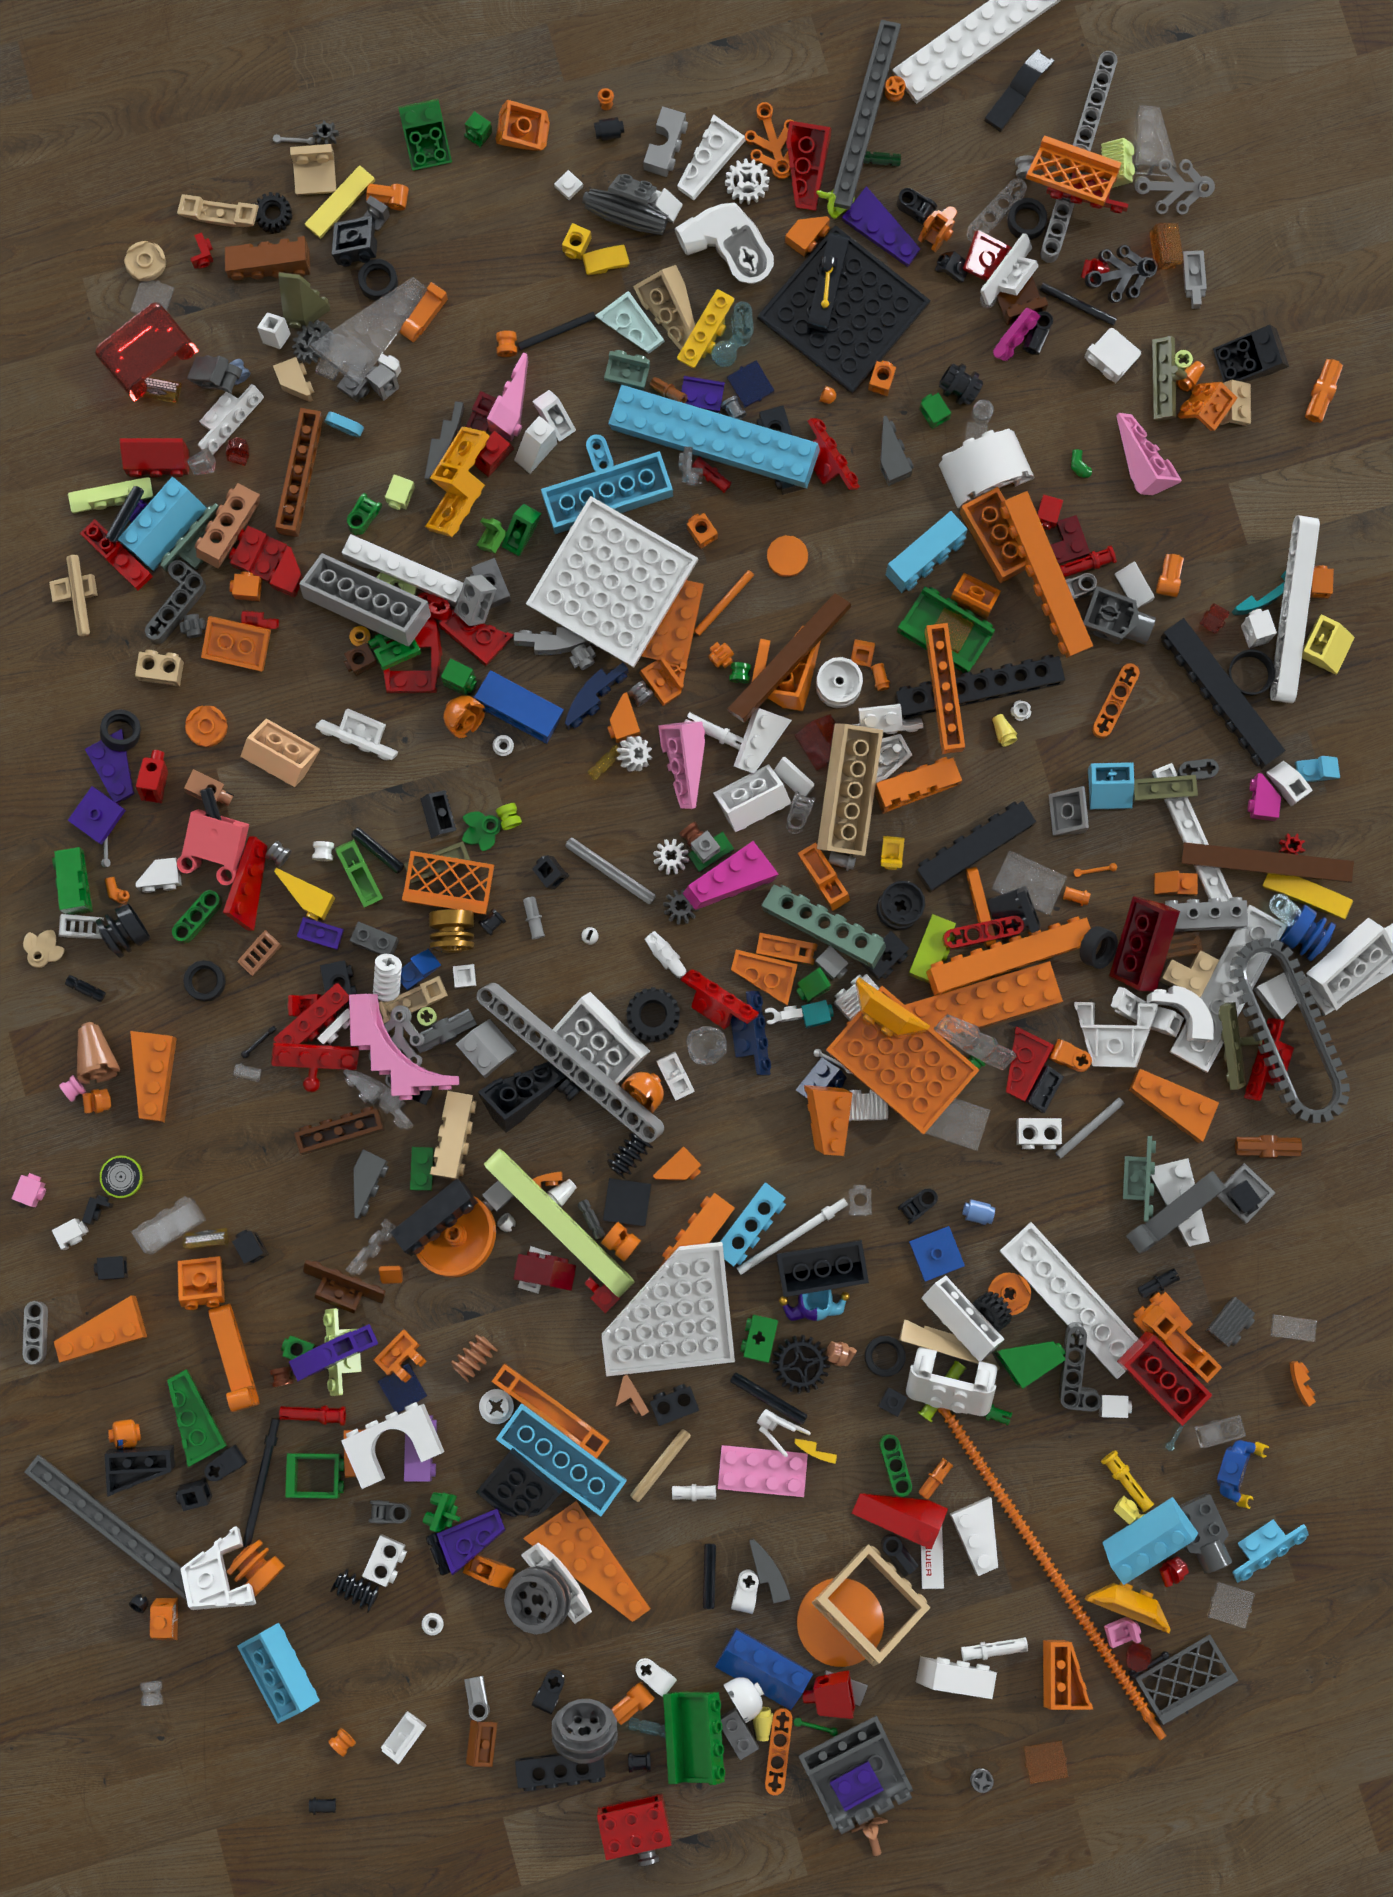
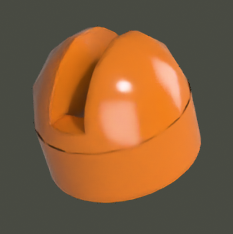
M825 386L819 401L830 404L836 399V392L831 387Z

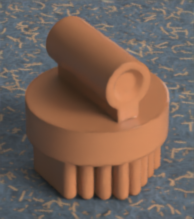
M831 1341L826 1348L825 1355L829 1357L827 1361L841 1367L848 1366L857 1351L855 1348L849 1347L847 1343Z

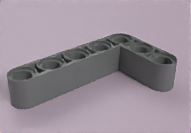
M1214 1171L1210 1172L1148 1222L1139 1225L1126 1236L1139 1254L1146 1252L1227 1187Z

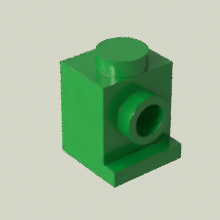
M474 111L465 123L466 133L464 137L481 148L492 134V126L490 121Z

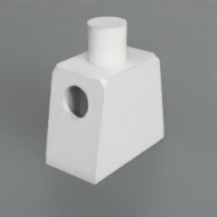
M1285 973L1253 989L1276 1019L1282 1020L1297 1004ZM1305 976L1304 979L1298 982L1300 985L1308 982V979Z

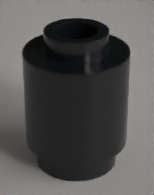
M618 117L601 119L599 122L594 123L596 139H602V141L621 138V134L624 133L623 121H619Z

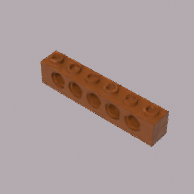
M300 408L275 524L278 534L299 538L324 420L321 411Z

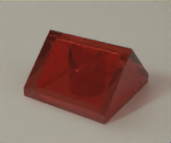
M831 714L813 720L795 735V738L816 771L828 765L830 761L834 726L836 723Z

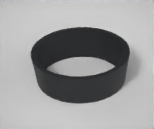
M1250 649L1238 653L1231 661L1229 667L1230 679L1233 681L1231 669L1235 662L1244 657H1254L1259 659L1267 668L1268 680L1266 685L1258 692H1246L1238 686L1237 688L1243 695L1248 696L1266 691L1273 683L1275 677V668L1272 660L1265 653L1258 650Z

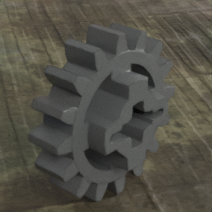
M316 320L314 323L309 321L307 327L303 325L302 332L297 331L298 338L293 339L296 343L292 346V349L295 350L293 354L303 363L311 364L312 361L317 363L318 358L323 359V354L325 352L329 353L328 347L333 345L330 341L334 338V335L331 334L333 330L325 322H320L319 320Z

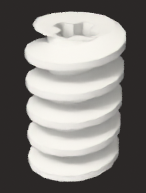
M381 954L375 959L373 994H378V1000L381 1001L394 1000L400 994L402 963L399 958L392 954Z

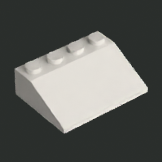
M591 992L581 997L552 1029L618 1085L650 1052ZM551 1045L552 1049L557 1052L556 1047ZM568 1058V1063L573 1066V1062ZM584 1072V1076L589 1079V1075ZM600 1086L601 1091L606 1093L605 1088Z

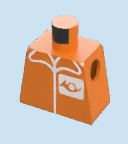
M156 1598L150 1607V1638L153 1640H177L178 1598Z

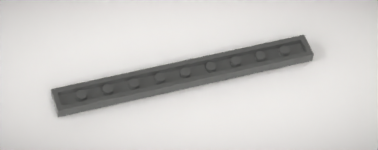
M881 20L833 191L836 196L834 207L851 210L901 29V24L886 20Z
M41 1455L36 1456L24 1473L187 1601L180 1569L182 1567L45 1458Z

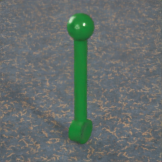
M799 1717L794 1719V1725L797 1727L801 1725L828 1732L831 1736L838 1734V1729L835 1727L830 1729L802 1721Z

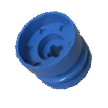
M1304 905L1284 932L1280 942L1291 949L1296 947L1298 943H1301L1302 946L1299 954L1302 956L1310 949L1306 959L1312 961L1329 943L1336 924L1330 922L1324 929L1327 918L1323 917L1318 923H1315L1314 920L1317 912Z

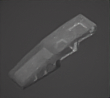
M947 1014L934 1027L938 1034L952 1044L1002 1071L1016 1058L1013 1050L1000 1046L995 1038L981 1033L978 1026Z

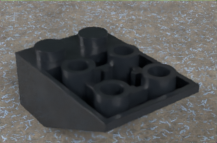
M1267 325L1213 348L1223 382L1229 380L1246 382L1271 375L1289 367L1277 328L1272 325Z

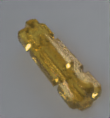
M614 745L610 752H607L596 763L595 767L593 766L588 770V775L592 779L596 780L601 775V772L604 773L615 762V759L620 756V753L616 750L619 748L617 745Z

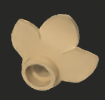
M46 930L39 934L38 937L29 932L24 938L23 947L28 953L27 960L32 967L42 968L48 962L58 961L64 954L65 949L56 946L54 930ZM38 954L42 955L40 959L34 958Z

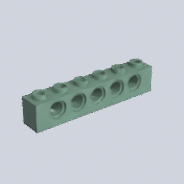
M774 884L761 905L764 912L870 968H875L886 949L884 939L875 933L870 935L864 932L865 929L856 923L853 925L847 923V919L839 914L834 916L828 913V909L820 904L815 906L809 903L810 900L801 894L798 896L792 894V891L784 885L779 887ZM786 902L793 903L790 909H784L783 905ZM809 911L812 915L808 919L801 918L803 912ZM823 921L830 922L829 927L825 929L820 928L819 925ZM845 930L849 932L846 938L838 937L840 931ZM865 940L867 945L864 948L856 947L857 942Z

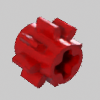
M1288 833L1285 835L1286 841H1279V844L1282 845L1279 853L1298 855L1297 852H1305V849L1301 848L1305 840L1300 841L1298 834L1291 837ZM1289 844H1291V845L1295 844L1296 848H1295V849H1293V848H1290V849H1289V848H1288V845H1289Z

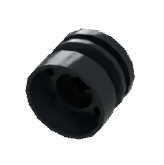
M897 881L890 884L879 897L876 905L877 916L880 922L889 929L895 931L906 930L912 927L923 914L925 897L921 889L914 883ZM898 904L902 905L900 912L896 910Z
M128 902L115 908L118 917L116 920L108 913L105 915L108 925L101 918L96 920L103 941L119 958L124 956L121 948L122 945L127 952H131L129 941L132 940L136 945L141 946L151 939L145 926Z

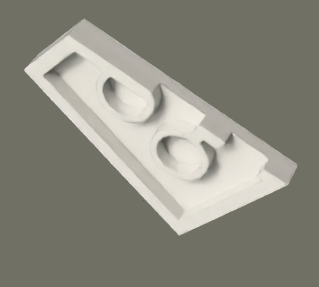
M758 708L751 715L734 767L755 773L791 720Z

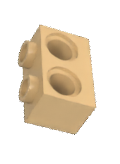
M154 650L139 652L135 677L139 681L180 686L184 662L175 653L160 655ZM153 661L154 667L150 670H146V663ZM174 664L175 669L173 672H165L168 665Z

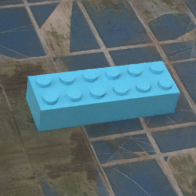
M660 451L541 489L542 498L554 534L570 530V526H573L590 496L619 513L673 497V489Z
M522 1403L496 1438L497 1441L508 1449L514 1448L549 1479L599 1516L603 1515L627 1481L626 1478L600 1459H596Z

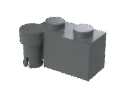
M206 355L205 357L195 358L187 379L202 389H218L232 393L235 382L240 378L243 370L233 364H229V361L222 356L212 357Z

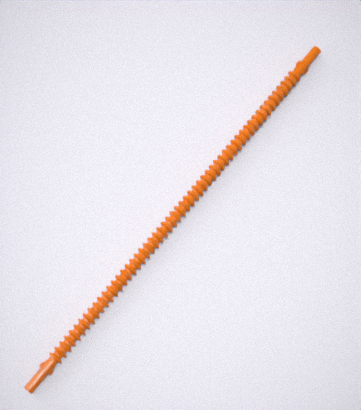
M938 1408V1412L945 1418L944 1422H948V1428H952L951 1433L956 1434L955 1439L958 1438L960 1440L958 1443L963 1445L962 1449H966L965 1454L970 1455L969 1460L972 1459L974 1461L972 1464L977 1466L976 1470H980L981 1473L979 1475L984 1476L983 1481L988 1482L987 1486L991 1487L990 1491H994V1497H998L997 1502L1002 1503L1001 1507L1005 1508L1004 1512L1009 1514L1008 1518H1012L1011 1523L1016 1524L1015 1529L1018 1528V1533L1023 1535L1022 1539H1026L1027 1542L1025 1544L1030 1545L1029 1550L1034 1551L1033 1555L1037 1556L1036 1560L1041 1562L1040 1566H1044L1043 1571L1048 1572L1047 1577H1051L1050 1582L1055 1583L1054 1587H1058L1057 1592L1062 1593L1061 1598L1066 1599L1065 1604H1069L1068 1609L1073 1610L1072 1614H1076L1075 1619L1080 1620L1079 1625H1083L1082 1629L1087 1631L1086 1635L1091 1637L1090 1641H1094L1093 1646L1098 1647L1097 1652H1101L1100 1657L1105 1658L1104 1662L1108 1663L1107 1667L1112 1668L1111 1673L1116 1674L1115 1679H1119L1118 1684L1123 1685L1122 1689L1126 1690L1125 1694L1130 1695L1129 1700L1134 1701L1133 1706H1137L1136 1711L1141 1712L1145 1723L1149 1724L1159 1740L1165 1738L1166 1734L1154 1718L1155 1715L1148 1709V1703H1144V1697H1140L1141 1692L1136 1691L1137 1686H1133V1681L1129 1680L1130 1676L1125 1675L1126 1670H1122L1123 1665L1118 1664L1119 1659H1115V1654L1111 1653L1112 1649L1107 1648L1108 1643H1104L1105 1638H1101V1632H1097L1098 1628L1093 1627L1094 1622H1090V1616H1086L1087 1611H1083V1606L1079 1605L1080 1601L1075 1600L1076 1595H1072L1073 1590L1068 1589L1069 1584L1064 1583L1065 1579L1061 1578L1062 1574H1058V1568H1054L1055 1563L1050 1562L1051 1557L1048 1558L1046 1556L1048 1553L1043 1552L1044 1547H1040L1041 1542L1036 1541L1037 1536L1032 1535L1033 1531L1029 1530L1030 1526H1026V1520H1022L1023 1515H1019V1510L1015 1509L1016 1505L1011 1504L1012 1499H1008L1009 1494L1004 1493L1005 1488L1002 1489L1000 1487L1002 1484L997 1482L998 1478H994V1472H990L991 1467L986 1466L987 1462L983 1461L984 1457H980V1451H976L977 1446L972 1445L973 1441L969 1440L970 1436H966V1430H962L963 1425L958 1424L959 1420L955 1419L956 1415H952L949 1409Z

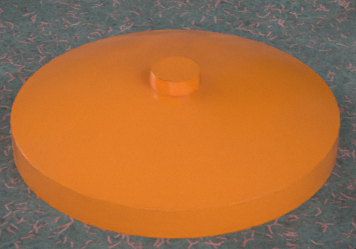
M475 1197L478 1203L471 1212L463 1214L457 1219L455 1225L446 1228L441 1232L439 1238L427 1243L424 1249L416 1254L419 1261L428 1270L443 1277L456 1278L472 1273L488 1259L495 1244L496 1225L491 1211L480 1199Z
M831 1578L816 1584L804 1596L797 1613V1630L805 1649L818 1661L835 1667L852 1666L865 1660V1658L812 1604L814 1599L834 1579ZM846 1578L828 1599L877 1648L884 1629V1616L881 1605L876 1596L865 1585L856 1580Z

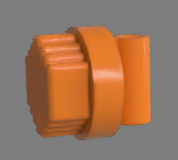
M107 1089L91 1090V1093L82 1094L84 1113H91L93 1111L101 1113L104 1110H109L111 1107V1100Z

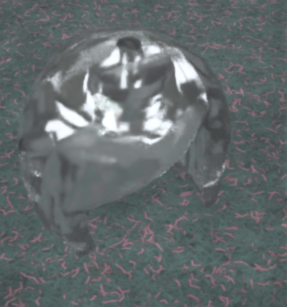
M704 1026L692 1030L687 1036L686 1045L689 1057L696 1064L702 1066L714 1065L721 1061L726 1054V1037L718 1028Z

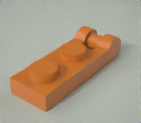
M760 933L756 954L814 966L815 959L813 956L814 951H817L818 945ZM800 948L806 949L805 956L799 955Z

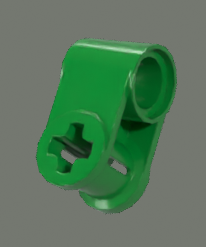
M363 493L347 517L350 532L354 535L363 534L373 519L379 514L382 503L374 502L367 497V494ZM355 520L362 521L360 526L352 525Z

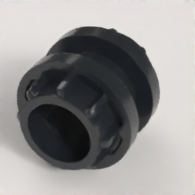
M962 363L959 366L951 364L947 368L939 382V387L944 390V396L948 397L951 393L957 396V404L962 405L964 402L971 405L979 394L983 381L979 379V373L975 371L971 375L964 372L966 365Z

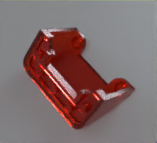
M154 302L100 343L96 348L95 354L110 376L135 402L144 396L147 391L145 379L177 355L181 360H187L192 358L199 350L160 303Z

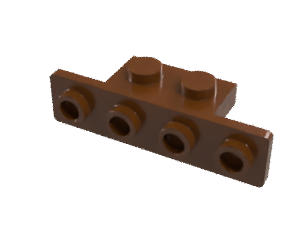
M306 1260L304 1263L303 1272L305 1274L322 1280L315 1293V1299L353 1314L362 1296L379 1303L384 1301L386 1291L382 1290L378 1285H370L362 1282L357 1277H349L337 1269L324 1267L317 1261Z

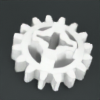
M746 158L743 164L740 161H736V167L730 166V172H726L727 180H725V186H728V194L733 193V200L738 197L740 204L743 200H747L749 205L752 199L757 203L758 196L765 197L764 191L769 189V185H767L769 177H767V169L762 170V163L755 165L754 159L751 163H748ZM758 176L760 177V180H761V184H760V185H759V182L756 181ZM734 178L738 182L736 187L734 185Z

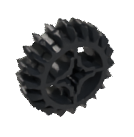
M801 1335V1342H797V1337L792 1336L794 1343L790 1344V1341L785 1339L786 1348L781 1344L778 1345L782 1353L774 1352V1355L779 1357V1361L772 1360V1364H778L779 1368H775L772 1371L773 1373L780 1371L781 1375L777 1376L776 1380L779 1381L782 1378L785 1380L781 1385L782 1387H785L788 1383L791 1384L789 1387L790 1392L793 1391L794 1386H797L798 1394L802 1391L801 1387H805L806 1393H809V1385H812L814 1390L818 1389L815 1384L816 1381L821 1384L824 1383L820 1376H828L827 1372H823V1368H830V1365L824 1364L823 1360H828L829 1357H822L821 1355L826 1351V1348L817 1349L821 1342L817 1341L815 1345L811 1344L813 1337H810L808 1342H805V1335ZM800 1346L810 1348L817 1357L805 1358ZM794 1348V1361L783 1365L786 1353ZM798 1353L802 1361H812L807 1366H804V1376L799 1367L790 1368L799 1359ZM819 1363L816 1375L808 1381V1367ZM785 1371H798L802 1383L791 1380Z

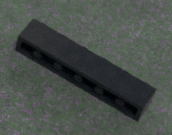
M1014 801L1005 808L1006 812L1001 815L999 813L994 814L988 819L989 823L983 827L981 824L970 830L972 834L966 838L963 835L953 841L954 845L949 849L943 847L935 853L936 857L932 860L927 858L920 862L916 874L929 893L1034 826L1037 821L1024 802L1021 801L1017 804Z

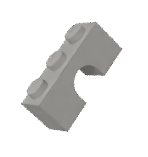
M662 106L656 123V133L664 135L668 141L661 146L649 144L643 162L645 171L667 177L669 170L673 171L676 162L674 155L675 152L679 153L682 140H680L681 134H685L688 127L686 113Z

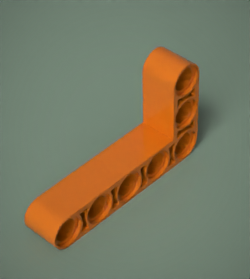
M228 1303L209 1309L210 1321L231 1392L226 1393L231 1412L259 1405L258 1394L231 1304Z

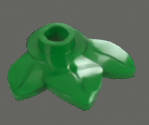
M478 811L464 815L463 819L469 828L465 831L462 841L467 844L479 843L482 851L489 850L495 843V835L501 830L500 820L496 816H485ZM489 823L495 825L492 830L487 829Z

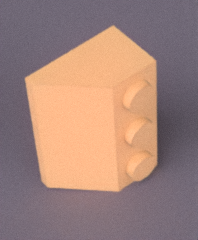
M265 719L247 737L240 757L283 780L285 783L296 787L305 777L320 748Z

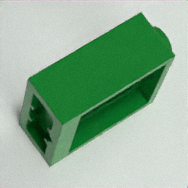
M287 1453L285 1498H340V1494L344 1493V1480H341V1472L345 1470L344 1458H341V1454ZM298 1459H334L333 1492L297 1491Z

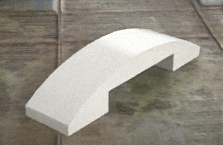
M537 1543L521 1555L530 1567H548L562 1576L569 1588L571 1603L568 1616L574 1624L592 1612L583 1591L563 1563L546 1547Z

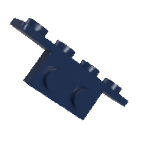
M746 991L747 1004L758 1011L759 1014L757 1018L748 1024L734 1015L732 1016L731 1026L736 1058L754 1055L757 1075L767 1076L771 1074V1061L768 1057V1040L765 1035L766 1022L762 1012L763 1000L759 991Z

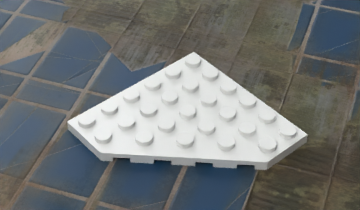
M722 1242L678 1247L602 1333L606 1376L735 1362Z

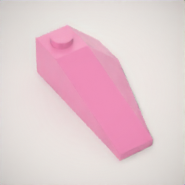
M524 352L512 372L511 378L513 380L506 382L502 396L497 397L487 417L489 431L492 433L496 431L503 438L510 441L513 440L514 436L518 437L522 429L520 424L528 367V356Z
M1118 413L1116 417L1130 477L1135 484L1136 491L1143 495H1155L1179 484L1182 480L1172 463L1168 459L1163 460L1158 453L1159 447L1146 439L1147 433L1132 414Z
M702 721L658 725L661 748L663 753L667 752L670 762L667 764L669 771H672L675 778L673 786L680 808H696L705 745Z

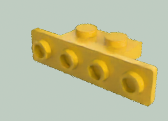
M719 289L716 290L678 354V361L691 368H695L701 357L705 359L708 353L711 354L716 346V338L718 336L721 337L726 329L725 316L734 303L732 296Z

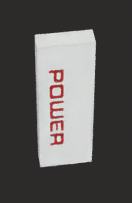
M942 1526L932 1550L921 1545L922 1589L944 1588Z

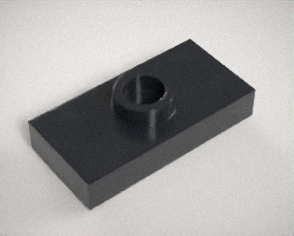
M1044 1065L1025 1102L1039 1112L1045 1113L1064 1076L1050 1066Z

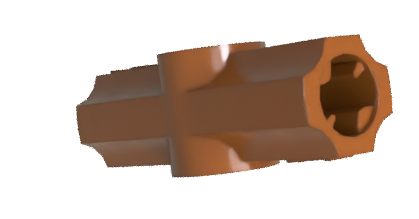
M1261 1135L1259 1137H1236L1235 1153L1239 1156H1259V1158H1278V1156L1300 1157L1302 1152L1301 1138L1297 1137L1278 1138V1136Z

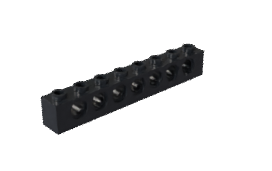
M1046 655L1041 657V660L1034 662L1033 659L1021 661L1020 665L1013 666L1012 663L1000 666L1001 669L997 670L986 668L972 675V672L963 673L960 675V678H956V685L964 689V693L958 695L959 706L961 707L1063 685L1065 677L1060 656ZM1038 668L1043 669L1046 675L1039 677L1036 675L1035 670ZM1022 673L1025 676V680H1016L1015 674ZM1001 677L1004 679L1005 684L999 686L995 683L994 679ZM931 681L922 682L918 687L911 688L910 685L903 686L895 693L896 703L901 705L902 719L936 712ZM982 682L985 689L977 690L974 687V683ZM913 696H922L924 702L920 704L915 703Z

